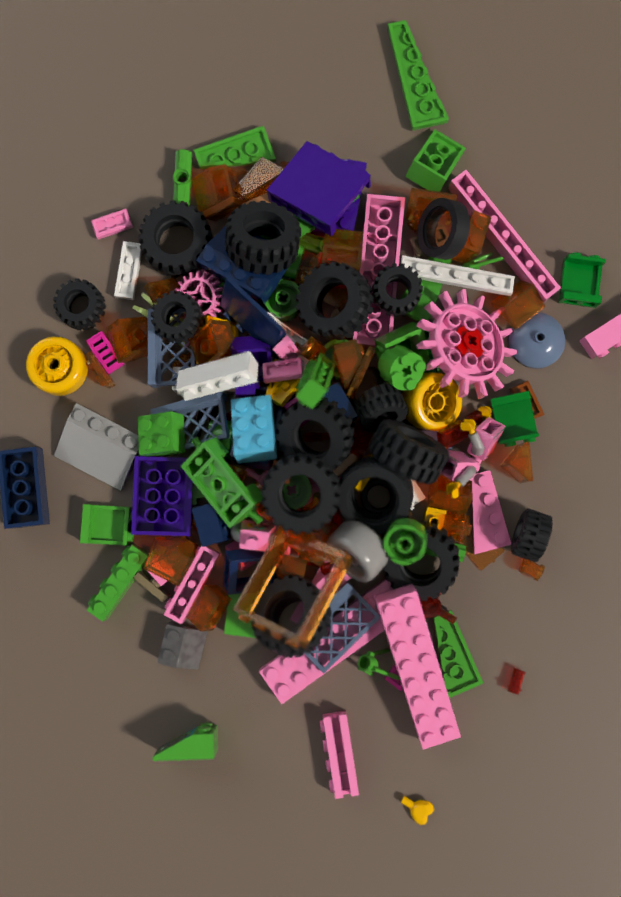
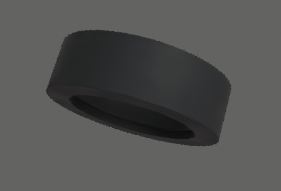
M437 198L428 204L421 215L417 231L418 243L425 255L448 260L460 253L466 244L470 231V217L466 207L461 202L446 198ZM446 211H449L451 215V231L446 242L441 247H438L435 238L436 226L440 217Z

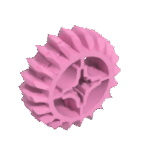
M197 271L196 275L194 272H190L189 277L184 275V282H178L181 288H175V291L178 292L179 290L184 294H189L201 308L205 303H211L210 307L202 312L204 314V319H201L202 321L205 320L206 315L217 317L215 312L221 313L222 311L218 307L222 298L220 292L224 289L223 287L218 288L221 282L219 280L214 281L215 276H209L208 272L202 274L201 271ZM200 281V284L197 285L194 291H189L191 285ZM207 285L210 287L213 297L209 296ZM193 294H200L202 295V298L205 299L199 300L197 296Z

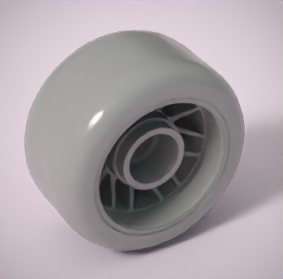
M348 520L340 524L326 542V549L332 561L345 574L361 582L373 580L388 562L389 555L384 549V542L369 527L357 521Z

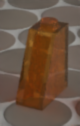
M261 157L233 189L237 196L236 198L242 199L246 203L267 193V189L284 168Z

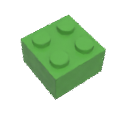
M170 411L138 416L139 455L160 457L185 453L184 415Z

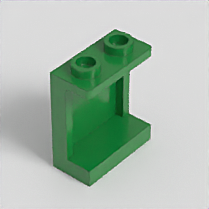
M576 252L570 253L563 259L558 303L596 308L602 302V296H599L602 266L606 263V259L600 258L598 255H590L588 257L581 256L582 254Z

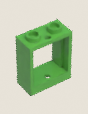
M411 322L374 339L376 345L375 353L378 359H380L385 350L409 338L411 351L417 353L425 363L429 362L428 349H417L416 346L421 341L426 340L425 331L417 327V323Z

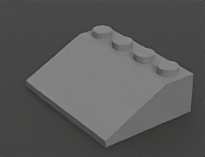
M76 403L66 421L54 456L122 491L134 469L135 456H140L139 439L137 434Z

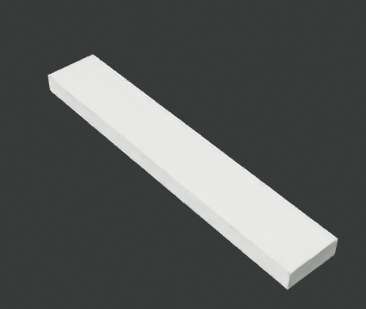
M402 255L400 264H405V268L411 266L412 272L417 271L418 278L422 280L506 296L513 294L515 276Z

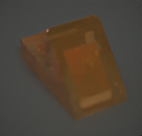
M176 278L149 282L144 286L152 303H157L156 299L158 297L162 299V294L167 293L169 295L170 291H175V288H181Z

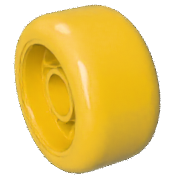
M52 336L40 340L31 348L26 359V371L30 381L41 391L50 395L64 396L75 392L82 386L88 374V364L84 352L75 343L63 337ZM58 361V367L53 369L54 363Z
M425 372L415 389L403 390L402 396L408 407V414L405 416L407 421L416 428L428 431H440L451 426L457 420L462 408V398L458 397L459 386L453 379L449 385L441 388L439 385L445 374Z

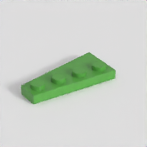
M264 125L194 149L200 170L276 162Z
M429 257L428 260L450 264L452 258L444 260ZM422 280V296L413 311L407 312L406 315L418 322L422 319L430 321L431 315L424 307L431 301L436 304L443 284ZM408 289L400 299L408 296Z
M450 609L434 616L433 621L443 680L449 698L483 684L452 610Z

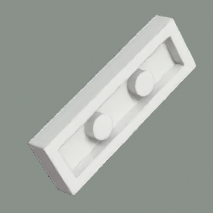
M123 241L114 293L116 298L134 300L142 256L140 243Z

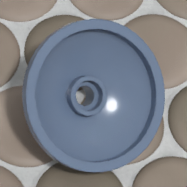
M534 312L520 317L511 327L513 332L508 335L509 348L517 350V354L513 355V357L520 364L529 368L540 369L550 366L560 358L565 348V334L557 320L545 313ZM537 335H541L543 340H538Z

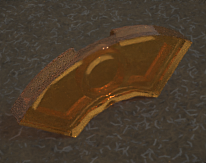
M368 347L346 394L347 397L354 398L376 351L375 348Z

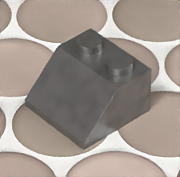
M169 622L166 624L157 663L175 668L199 669L208 631Z

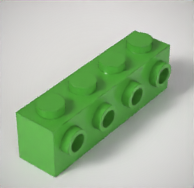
M321 352L315 360L311 358L306 364L302 377L299 380L300 382L296 387L298 389L296 394L298 401L304 406H309L311 409L327 392L336 366L332 360Z
M136 544L127 546L121 554L123 556L122 560L113 565L110 570L112 572L111 576L102 581L99 586L101 590L97 595L94 594L88 602L90 606L86 611L102 622L108 620L135 581L134 576L141 572L152 556Z

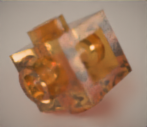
M447 511L443 528L447 531L448 536H452L455 541L464 543L466 535L470 536L472 524H469L468 515Z

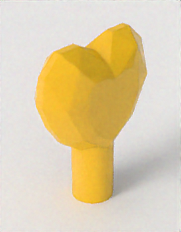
M404 795L400 802L410 809L413 820L419 825L426 824L428 816L434 811L433 804L426 800L414 802Z

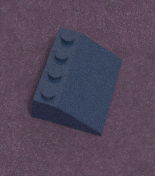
M225 226L207 243L196 261L202 269L223 281L229 276L249 296L266 304L287 269H282L279 273L272 272L271 275H265V273L258 275L254 274L253 271H245L243 267L239 268L226 252ZM260 235L252 236L260 240H267Z
M228 276L225 279L220 303L224 310L222 314L229 321L233 319L237 323L235 327L242 334L246 332L249 336L270 345L271 357L279 359L273 348L287 335L284 328Z

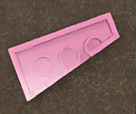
M491 471L477 473L471 480L473 554L511 545Z

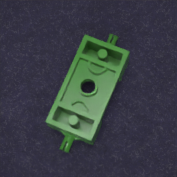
M198 437L194 438L191 443L195 446L196 450L181 465L182 469L229 528L237 525L249 516L256 525L260 524L264 519L261 518L256 510L262 503L263 495H261V491L254 483L245 487L223 459L229 451L217 437L203 443ZM217 479H218V480L221 482V484H222V488H221V489L218 488L217 485H216V480H217Z

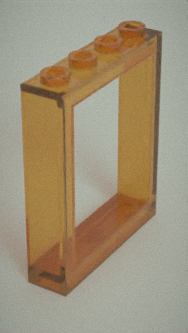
M280 525L233 610L239 614L238 618L246 623L254 622L253 626L263 632L265 629L270 630L269 634L279 640L282 637L287 639L285 643L296 649L298 645L306 649L353 559L345 551L303 533L294 534L292 530L286 532L282 530L283 527ZM289 545L334 564L298 634L252 612Z

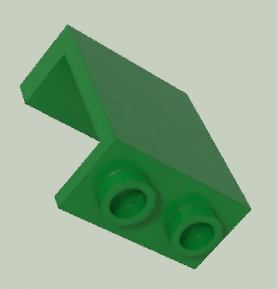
M529 391L490 399L494 419L506 426L499 439L500 444H504L505 447L514 446L516 441L523 440L524 443L536 441L535 437H539Z

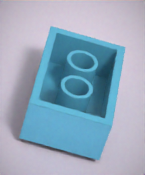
M271 395L231 399L233 448L237 462L246 463L277 459L274 405Z

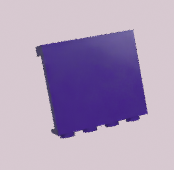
M306 141L267 189V195L270 203L274 202L278 206L286 207L287 211H291L295 217L332 237L336 232L335 224L364 187H371V178L367 171L359 169L349 161H344L335 154L321 149L318 145Z

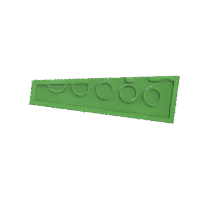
M407 21L389 23L387 27L412 131L448 123L447 113L441 99L438 98L434 83L431 82L427 67L424 66L421 59L422 56L416 46Z

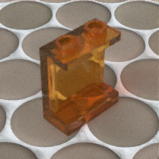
M411 188L405 219L413 220L415 210L424 211L428 204L437 198L457 201V194ZM446 211L444 213L447 215L446 225H450L451 215L449 211Z

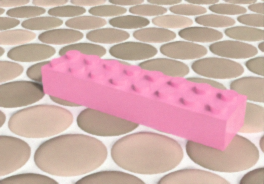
M367 194L359 273L368 280V284L372 289L375 278L380 270L383 271L384 267L387 265L391 267L394 263H397V266H399L405 197ZM391 282L386 286L388 295L396 299L397 282ZM371 303L373 312L368 314V323H363L361 326L363 329L359 333L353 332L352 343L355 347L375 350L374 339L393 331L394 314L388 316L386 311L381 312L379 306Z
M385 578L362 594L361 597L379 614L374 596L394 589L391 587L390 581L388 582ZM357 598L348 604L347 608H359V599ZM340 610L333 615V622H345V610ZM347 610V622H359V611ZM361 611V622H370L375 617L370 611ZM381 618L326 672L382 633L384 627ZM333 625L332 636H344L345 625ZM347 625V636L355 637L359 633V625ZM327 627L328 633L326 636H330V627ZM321 639L322 643L318 646V650H330V639ZM332 639V650L341 651L344 648V639ZM304 652L301 657L293 655L292 658H287L283 655H278L259 670V673L281 704L325 674ZM318 653V661L323 667L330 662V653ZM332 653V659H333L338 653Z
M409 584L375 595L377 608L423 750L460 738V732L416 589L413 584Z

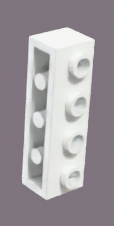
M248 351L178 371L176 390L187 401L255 383L258 376V362L251 352Z

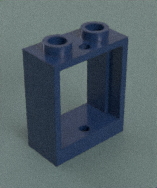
M272 548L268 551L249 549L225 550L223 585L227 594L263 591L265 585L269 582L272 584L274 579L277 578L275 571L276 565L279 563L277 553ZM265 560L264 575L237 578L238 563Z

